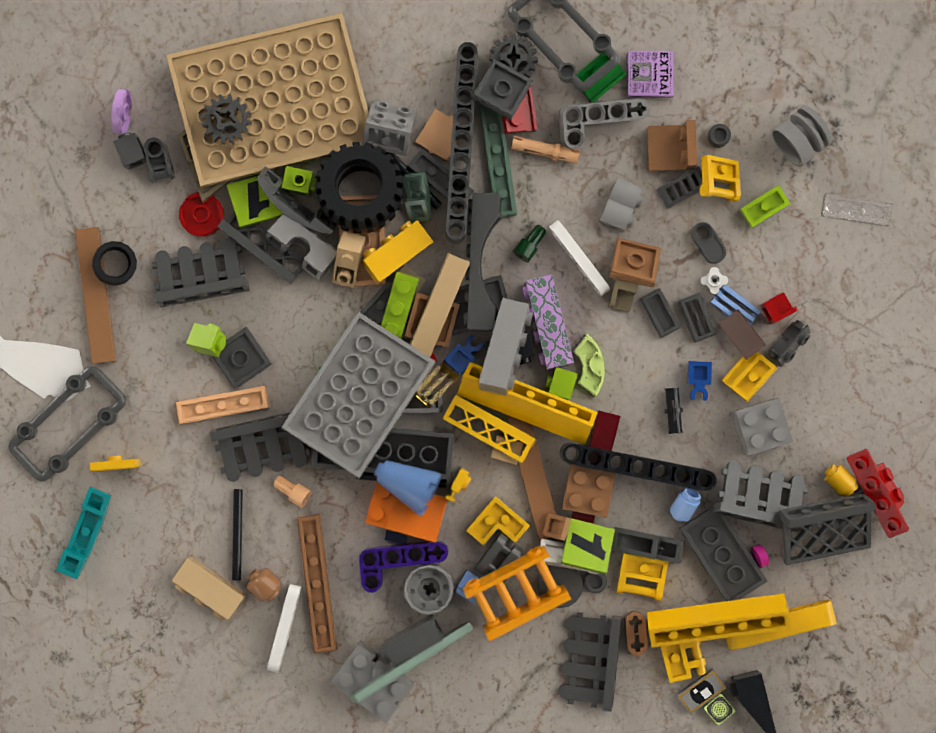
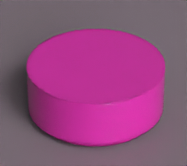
M760 544L751 547L753 559L758 567L768 566L769 557L764 547Z

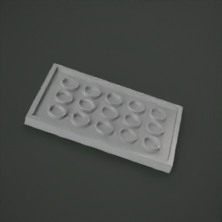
M358 312L282 428L360 478L436 361Z

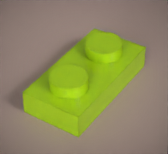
M777 185L739 209V211L752 229L791 203L781 187Z

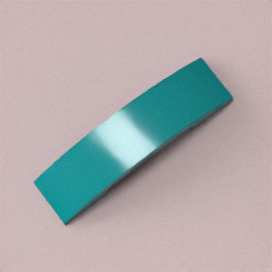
M89 487L81 506L82 512L69 544L63 551L56 571L74 579L79 578L103 525L112 495L94 487Z

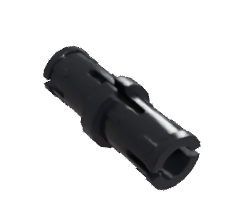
M679 387L666 388L667 409H665V414L668 417V434L683 433L681 420L683 408H680ZM672 400H674L675 421L673 416Z

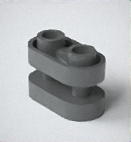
M500 533L479 560L474 570L481 575L485 570L491 573L524 556L521 554L523 549L517 544L509 548L505 545L508 537ZM501 552L505 557L498 566H495L491 562Z

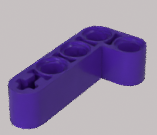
M437 540L436 543L417 542L366 548L359 556L362 587L369 593L377 592L383 583L382 569L443 562L448 556V547L444 542ZM428 546V551H433L436 546H440V549L445 552L441 553V557H437L435 553L428 555L429 559H425L426 551L424 547ZM412 548H418L422 556L418 560H413L409 556V551ZM390 550L396 551L399 554V560L390 562L386 557L387 552ZM366 553H373L376 556L374 564H367L364 561ZM368 576L377 577L379 582L376 587L368 586L366 582Z

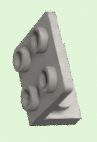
M372 101L365 125L362 146H365V143L368 142L373 144V149L380 146L386 152L406 156L416 110L406 106L391 105L385 101Z

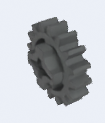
M516 34L512 35V39H508L504 35V42L497 40V48L491 47V52L494 55L489 56V61L492 62L493 59H496L515 71L521 66H526L519 73L530 78L529 70H536V66L532 63L538 62V57L533 56L537 50L536 48L530 49L532 42L525 43V36L523 35L519 40L516 39ZM510 46L506 52H501L505 47ZM518 46L525 50L526 53H522ZM513 51H514V56H515V58H516V63L514 64V68L512 67V63H511V59H510L511 56H512V52H513Z
M220 94L219 101L217 102L211 98L212 106L205 105L204 108L207 113L201 114L202 118L207 120L202 123L203 128H209L206 131L207 136L213 134V141L216 142L218 139H221L222 145H225L227 140H230L231 144L234 145L235 138L242 141L241 134H249L246 126H252V122L247 119L251 117V112L245 111L248 108L247 104L240 105L241 99L239 97L233 101L231 94H228L227 99H223V96ZM238 110L242 115V123L236 119ZM230 116L232 122L226 121L224 124L222 118ZM212 117L218 122L215 129L212 126ZM232 130L235 131V132H233V133L226 134V132H228V131H232Z

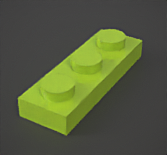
M396 272L381 327L402 339L420 278Z

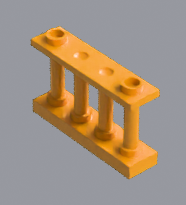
M545 546L534 547L526 555L480 579H472L466 583V586L462 587L467 599L472 596L475 597L487 620L486 624L482 626L489 642L571 600L564 584L556 585L544 559L550 557ZM536 564L548 588L547 592L540 596L535 595L523 571ZM513 575L516 576L528 599L527 603L519 607L515 606L503 583V580ZM492 586L496 587L507 609L506 614L500 617L494 616L482 591Z

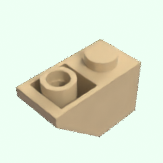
M343 232L337 247L332 283L351 288L355 287L366 237Z

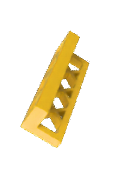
M455 395L442 418L521 463L524 462L531 447L533 448L537 439ZM455 406L464 409L466 419L455 421L450 418ZM468 412L473 414L474 417L469 418ZM478 418L482 419L486 430L481 432L473 431L470 421ZM467 422L468 427L462 425L461 423ZM487 423L494 426V428L489 429ZM500 429L504 432L506 441L497 444L492 441L490 432ZM487 433L488 438L482 436L481 434ZM507 434L514 437L515 439L509 440ZM519 440L527 444L521 457L512 452L511 442ZM507 444L508 450L501 445Z

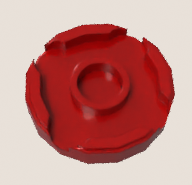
M199 192L189 195L179 209V220L182 227L189 234L196 237H208L215 234L220 229L218 225L224 219V209L221 202L215 196H212L203 203Z

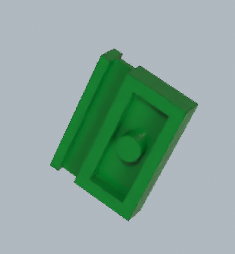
M598 54L577 72V77L582 82L609 61L610 58L606 54ZM618 63L615 68L591 88L582 91V93L586 95L589 102H595L627 74Z

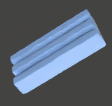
M723 285L719 293L710 302L727 316L731 315L733 312L718 302L720 298L733 309L739 310L748 319L749 324L761 312L727 285ZM726 292L728 295H730L732 298H734L736 301H738L740 304H742L744 307L752 312V315H750L741 307H739L736 303H734L732 300L726 297L723 293Z

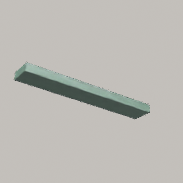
M478 102L491 193H500L502 196L501 218L517 216L502 115Z
M470 622L462 623L445 634L443 640L400 665L389 669L348 695L352 703L363 701L473 631Z

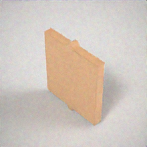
M435 109L415 143L427 149L429 154H435L447 162L451 156L453 116L449 117Z

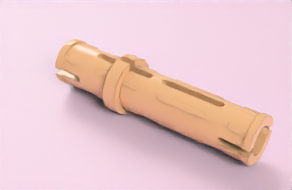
M514 135L511 150L552 158V161L556 162L561 160L577 164L580 150L567 148L559 143H556V145L516 135Z

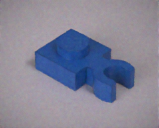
M473 335L467 338L465 347L458 344L443 360L459 376L467 369L469 363L476 359L471 354L479 352L483 346L482 343L477 347L471 346L470 341L474 338Z
M688 361L687 384H694V388L690 392V399L695 400L696 392L700 391L703 394V400L706 401L708 399V392L705 389V385H711L712 362Z

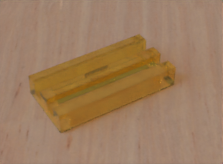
M443 361L423 381L415 393V396L429 408L459 378V375L452 373L450 367L448 369L445 367L446 364ZM441 371L443 374L422 394V389ZM448 377L450 380L431 400H428L427 397Z

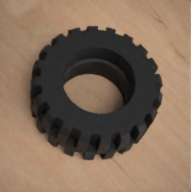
M352 142L353 146L341 145L339 146L340 151L336 153L335 150H332L328 154L329 159H323L320 164L321 170H318L316 174L317 183H315V190L322 211L335 226L340 225L341 229L345 231L353 229L354 233L361 234V230H367V233L374 232L373 228L379 226L380 229L386 226L385 222L387 220L392 221L395 217V211L400 210L402 205L401 199L404 196L403 180L398 164H395L391 154H385V149L380 146L373 149V144L368 142L365 143V146H360L359 142ZM368 171L375 174L381 182L379 195L372 202L365 205H351L343 201L339 195V185L350 173Z

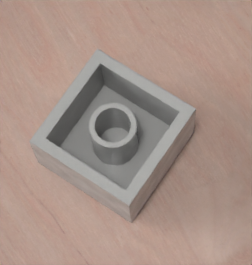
M780 398L731 411L744 455H752L793 442Z

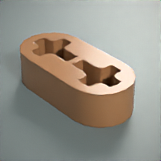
M631 611L626 615L624 621L626 646L631 654L639 656L644 654L648 647L646 620L640 612ZM633 616H637L641 620V623L637 624L638 631H634V626L629 624V621L633 620ZM634 635H638L639 642L643 643V646H639L637 651L631 646L632 643H635Z

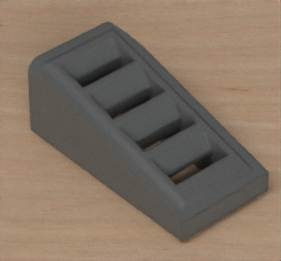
M699 166L657 189L667 209L699 193L700 186L696 187L691 177L694 175L699 185H702V171ZM685 179L687 180L691 188V191L689 192L685 184L683 183V180ZM678 184L683 193L682 196L679 195L674 185ZM668 188H670L673 196L675 197V200L673 201L671 200L666 191Z

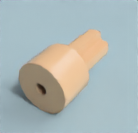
M278 476L274 481L273 486L289 496L288 500L300 508L306 505L312 495V491L300 483L295 485L283 476Z

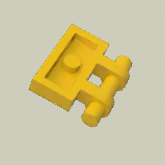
M701 641L660 647L669 683L692 678L690 672L692 668H696L698 675L706 674V659L704 656L702 657ZM691 647L694 659H687L686 648Z

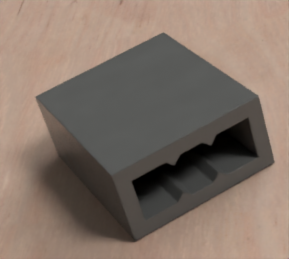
M431 614L385 640L382 655L388 664L392 663L396 667L442 641L444 633L434 615Z

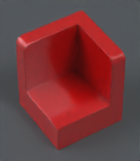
M780 293L760 304L770 325L798 311L796 306H791L785 293Z

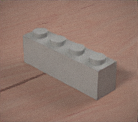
M502 298L479 380L480 390L507 396L508 390L513 389L516 376H513L514 368H519L521 355L518 354L520 346H525L527 334L524 333L526 325L530 326L533 316L528 303Z

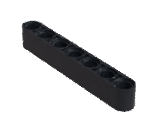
M566 443L559 451L561 459L572 465L709 491L716 485L715 474L702 468L575 443ZM574 447L576 449V456L574 459L568 460L566 451L568 448ZM591 452H597L598 461L594 464H590L588 461V456ZM618 456L621 463L617 468H612L610 461L613 457ZM640 460L643 465L642 470L635 473L633 464ZM663 465L664 474L657 477L655 469L657 466ZM684 469L686 471V478L683 481H679L677 474L680 470ZM702 474H707L708 482L705 485H701L699 482Z

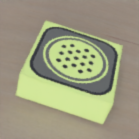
M721 693L703 706L718 726L735 712V709Z

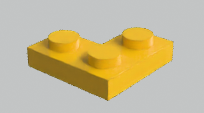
M495 496L466 531L482 545L488 541L497 529H500L516 543L530 525Z

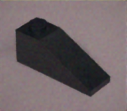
M755 670L731 676L732 683L729 684L732 697H736L765 733H776L762 673Z

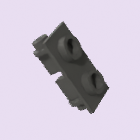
M799 320L795 323L792 322L783 333V336L788 339L787 342L779 338L769 349L770 353L768 355L773 360H776L778 357L781 367L785 363H789L794 358L797 348L800 345H805L810 338L809 326L806 324L803 328L804 324Z

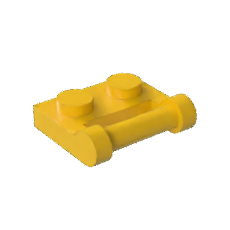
M712 155L702 156V185L699 190L701 196L727 198L731 202L739 201L741 197L739 161ZM714 181L729 184V189L714 187Z
M623 552L616 593H632L653 597L654 600L661 601L669 561ZM626 577L657 582L656 588L626 583Z

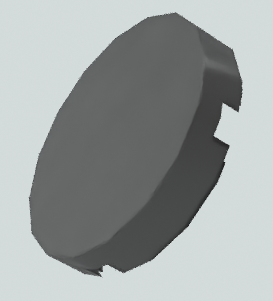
M548 565L547 567L556 585L564 584L571 597V600L556 608L571 606L581 596L583 589L582 577L576 569ZM541 574L537 583L540 595L548 590Z

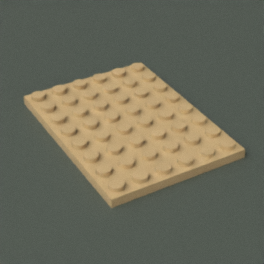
M343 13L166 55L201 188L261 173L265 166L270 170L327 157L332 150H335L336 153L340 151L339 146L344 144L347 147L353 146L352 142H359L360 146H362L369 111ZM220 94L223 96V99H227L228 94H231L233 101L239 97L241 99L240 105L246 103L248 108L245 111L251 112V117L247 119L252 122V126H246L249 134L242 133V141L235 138L234 145L231 144L230 140H227L225 145H222L221 139L214 142L213 134L210 136L206 134L209 128H203L202 123L207 121L201 116L202 113H207L204 106L209 105L211 107L210 99L213 98L217 102L219 101ZM238 110L236 119L242 123V115ZM230 116L222 118L224 124L226 121L232 122ZM212 117V126L215 129L218 122ZM234 130L228 131V132H226V134H230V133H233V132H235V131H234Z

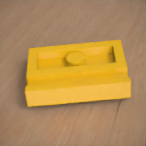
M757 352L747 360L742 357L722 379V382L748 403L776 372L777 367Z
M461 467L450 488L453 491L451 495L447 493L446 499L454 503L456 497L453 495L455 492L459 493L461 489L466 490L471 480V477L468 476V470Z

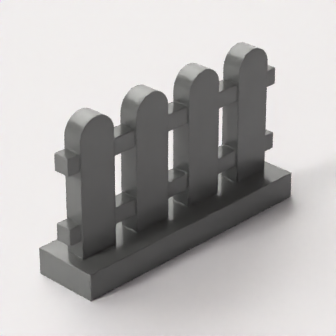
M225 238L222 242L223 249L215 250L210 242H204L200 246V253L192 254L191 249L187 246L179 248L177 258H170V255L164 250L157 252L155 256L156 262H152V268L157 269L159 284H155V288L157 291H161L155 293L156 303L162 308L250 291L245 276H242L246 274L245 268H240L238 253L242 252L241 245L237 246L232 238ZM224 256L226 271L218 272L216 257ZM202 260L204 275L196 276L194 261ZM179 264L181 279L174 280L172 266Z
M291 412L213 429L210 432L212 442L218 441L219 445H215L216 452L221 451L224 467L220 468L221 474L226 473L227 479L235 482L241 476L240 470L248 468L251 476L258 477L263 471L262 465L270 464L273 471L280 472L285 467L284 460L293 459L295 466L303 467L307 462L306 455L311 454L310 449H305L303 441L288 431H277V427L283 426ZM263 431V435L255 436V432ZM240 436L241 440L233 441L232 437ZM287 436L291 452L283 454L279 438ZM265 441L269 457L261 459L257 443ZM243 446L246 462L238 463L235 447Z
M733 460L727 463L726 468L721 469V475H725L723 490L718 491L717 497L721 498V502L713 504L712 513L783 529L779 510L802 506L803 493H808V487H804L805 480L800 475L791 477L789 483L783 482L784 476L779 470L770 472L768 478L762 477L763 471L761 467L757 465L749 467L747 473L741 472V464ZM740 479L746 480L744 496L738 495ZM761 484L767 485L765 501L759 500ZM782 489L788 490L786 506L780 505ZM736 502H741L743 504L742 506L736 505ZM758 507H763V508H764L763 511L757 510V509H758ZM801 527L790 529L793 532H800L802 530Z
M577 612V616H570L566 620V627L569 630L575 631L574 639H567L563 644L564 650L567 653L573 654L572 662L566 661L561 666V672L565 676H570V684H563L559 688L558 693L561 698L568 699V704H574V700L591 702V707L597 708L598 703L603 704L602 710L612 711L622 625L621 616H613L611 621L606 620V615H600V619L583 617L582 612ZM581 632L598 634V642L580 640ZM604 635H610L609 644L604 643ZM579 654L595 656V665L578 663ZM602 658H607V666H601ZM576 677L593 679V688L577 686ZM600 681H605L604 689H599Z

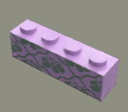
M553 275L526 280L522 291L524 299H529L530 312L533 313L531 322L534 321L536 330L533 331L535 344L540 343L542 351L538 353L540 365H545L546 370L574 363Z

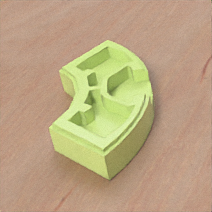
M586 334L573 351L581 364V376L577 384L596 397L604 381V360L599 346L592 337Z

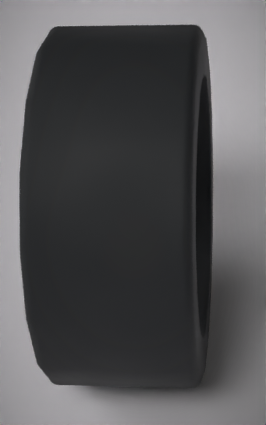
M117 241L101 245L95 252L92 261L95 276L101 282L113 286L124 284L130 280L137 267L134 251L128 245ZM108 251H120L127 257L128 268L121 276H109L102 270L101 259Z

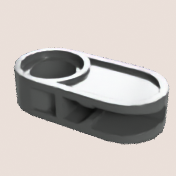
M697 223L691 231L692 240L707 262L711 264L721 262L726 256L724 244L709 223ZM704 227L708 230V237L706 239H699L697 237L696 231L698 228Z

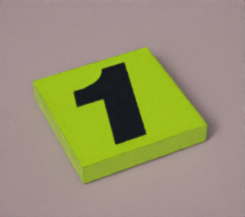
M258 176L227 185L240 229L279 218L283 214L264 193L258 182Z
M571 518L561 564L605 575L607 573L615 529Z

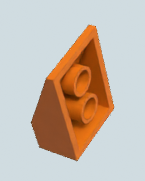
M376 481L365 523L436 543L448 499L434 494L432 500L430 499L429 503H426L428 508L425 513L419 516Z

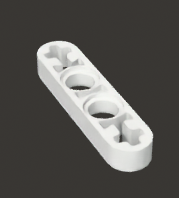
M558 220L548 226L552 235L594 290L601 297L610 291L609 285Z
M293 584L289 586L267 666L268 671L279 673L302 589L300 586Z

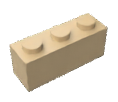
M192 556L186 559L172 580L176 584L175 588L184 594L188 592L193 595L196 603L203 607L207 605L213 609L212 613L221 620L225 618L229 620L247 596L246 593Z

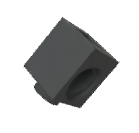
M123 133L118 136L117 140L113 141L121 162L126 169L130 170L147 163L143 145L139 136L135 133Z

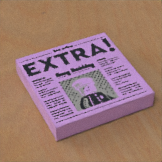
M628 51V97H673V51Z

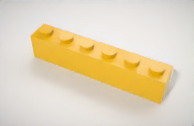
M472 362L469 363L463 375L457 393L458 396L585 445L598 412L515 380L513 389L508 390L507 396L480 390L479 380L483 367Z
M784 593L647 612L652 648L791 629L789 610Z

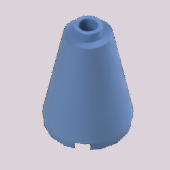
M387 460L384 464L380 463L374 474L377 476L376 481L419 516H422L428 508L426 503L428 504L430 499L432 500L442 476L438 472Z

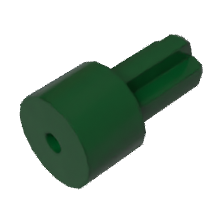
M536 225L526 239L522 238L513 249V253L522 261L529 263L538 251L536 246L545 236L546 230L542 226Z

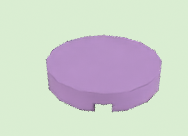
M121 88L115 94L111 115L112 130L115 134L119 135L128 131L131 122L129 109L131 110L132 108L131 92Z

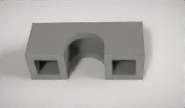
M284 213L267 231L266 241L283 254L291 246L304 248L307 256L304 258L301 268L318 281L335 263L337 252L331 244L324 243L314 231L307 230Z

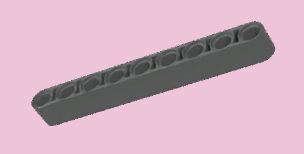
M471 42L462 43L457 52L445 232L447 240L453 244L461 243L465 239L467 230L475 100L472 99V95L476 90L478 49ZM470 52L473 54V57L466 59L462 56V53ZM467 73L472 78L469 81H465L460 76ZM467 95L471 100L463 103L459 100V97ZM460 117H466L469 120V123L466 125H461L458 123L457 119ZM458 139H465L468 144L465 147H459L455 142ZM463 161L466 167L464 169H457L454 163ZM455 183H462L465 189L458 192L452 186ZM454 205H460L464 211L460 214H455L451 208ZM458 227L462 230V234L455 237L450 234V229Z

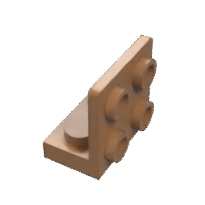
M686 120L683 125L647 127L649 171L692 170L697 166L696 120Z

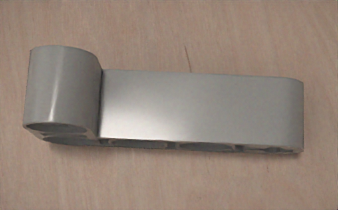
M637 98L565 105L559 112L561 141L569 148H579L585 140L584 125L644 119L650 112V106L644 99ZM614 105L620 107V113L617 117L611 115V108ZM637 105L642 107L638 112L628 111L627 107L633 108L637 107ZM592 107H596L598 110V115L595 119H590L588 115ZM569 109H574L576 117L573 121L569 122L566 118V113ZM571 132H576L578 136L574 144L568 142V135Z

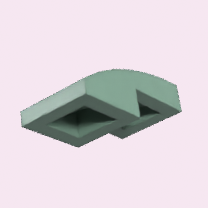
M426 173L405 174L402 177L407 195V200L404 204L410 222L413 223L417 220L419 222L430 221L432 219Z

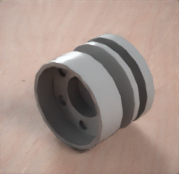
M805 105L799 108L797 113L795 112L790 115V121L784 120L772 130V137L778 148L790 162L798 167H802L814 157V151L819 153L824 150V147L829 146L833 142L832 134L823 119L813 109Z
M432 564L418 567L411 572L404 588L406 600L411 608L419 613L428 615L438 613L447 607L453 599L455 591L454 581L449 572L441 566ZM432 582L437 590L429 595L425 585H430Z

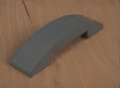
M266 166L257 177L258 182L270 201L281 212L293 221L314 231L327 234L333 232L335 225L330 222L328 216H325L321 208L314 214L280 188L283 182L282 178Z

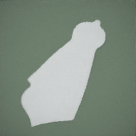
M0 336V368L44 399L48 395H52L54 398L66 388L67 379L71 375H79L84 370L80 352L77 349L38 342L4 340ZM86 380V388L91 387L88 380ZM73 393L65 401L72 399L78 393Z

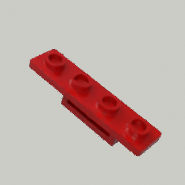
M863 449L849 455L847 461L863 492L875 502L874 512L887 537L892 538L907 532L909 527L899 510L905 503L904 494L900 488L896 487L890 468H886L884 462L876 465L868 449Z

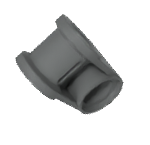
M158 138L147 139L144 143V152L152 184L164 178L170 177L174 179L175 172L167 145ZM160 144V152L153 155L151 153L152 146Z

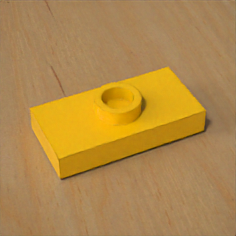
M122 455L108 456V461L91 462L90 471L140 468L141 462L140 458L122 460Z

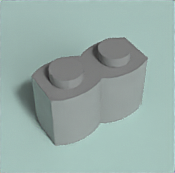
M617 178L599 222L622 232L626 230V227L631 229L636 217L632 215L634 208H639L644 198V195L641 194L642 188Z

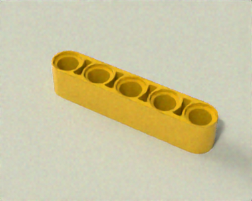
M823 600L790 608L788 610L791 629L726 638L728 650L740 649L832 626L837 623L831 600Z

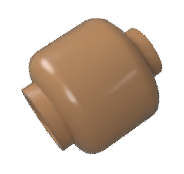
M256 568L247 577L249 579L247 590L260 602L272 601L281 591L279 588L281 584L280 579L268 568L261 570Z

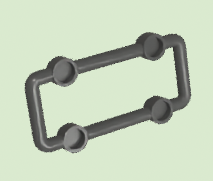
M517 0L509 7L508 16L515 23L517 34L521 37L522 35L528 37L558 69L559 78L562 82L571 83L576 89L585 91L617 66L619 55L611 47L610 37L606 34H599L568 0H550V3L554 8H562L593 40L595 52L606 54L610 58L609 61L583 82L577 77L576 67L572 63H564L533 30L532 20L528 17H521L517 13L531 0Z
M89 366L79 375H71L66 381V388L31 422H24L18 426L17 435L9 443V451L36 480L47 481L55 473L64 472L68 468V460L103 426L112 425L117 421V413L124 407L126 397L98 367ZM93 375L117 401L111 407L102 408L98 412V420L65 452L52 456L48 462L49 467L44 472H41L18 446L24 440L35 438L37 427L73 393L82 392L86 388V380Z

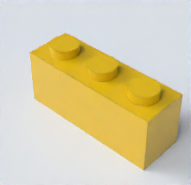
M409 220L399 228L401 232L394 237L390 234L381 241L383 246L375 250L373 247L363 254L365 259L361 264L376 284L380 283L433 243V240L418 220L413 224Z

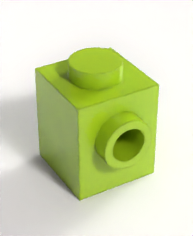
M286 166L281 188L285 192L310 197L311 192L316 191L315 183H317V179L313 171Z
M194 323L186 344L195 352L219 357L221 351L225 348L226 336L220 331V327L208 323L205 326Z
M555 367L553 375H548L545 388L548 389L550 394L570 400L578 373Z

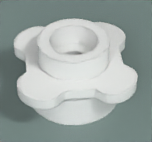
M712 267L710 273L701 278V284L706 286L712 294H718L719 289L728 283V277L719 273V269L716 267Z

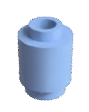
M686 487L684 490H681L670 507L672 517L680 522L689 521L700 504L701 495L693 488Z

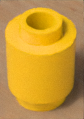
M833 464L824 472L826 475L824 480L839 495L848 497L859 486L856 483V479L841 464L837 466Z

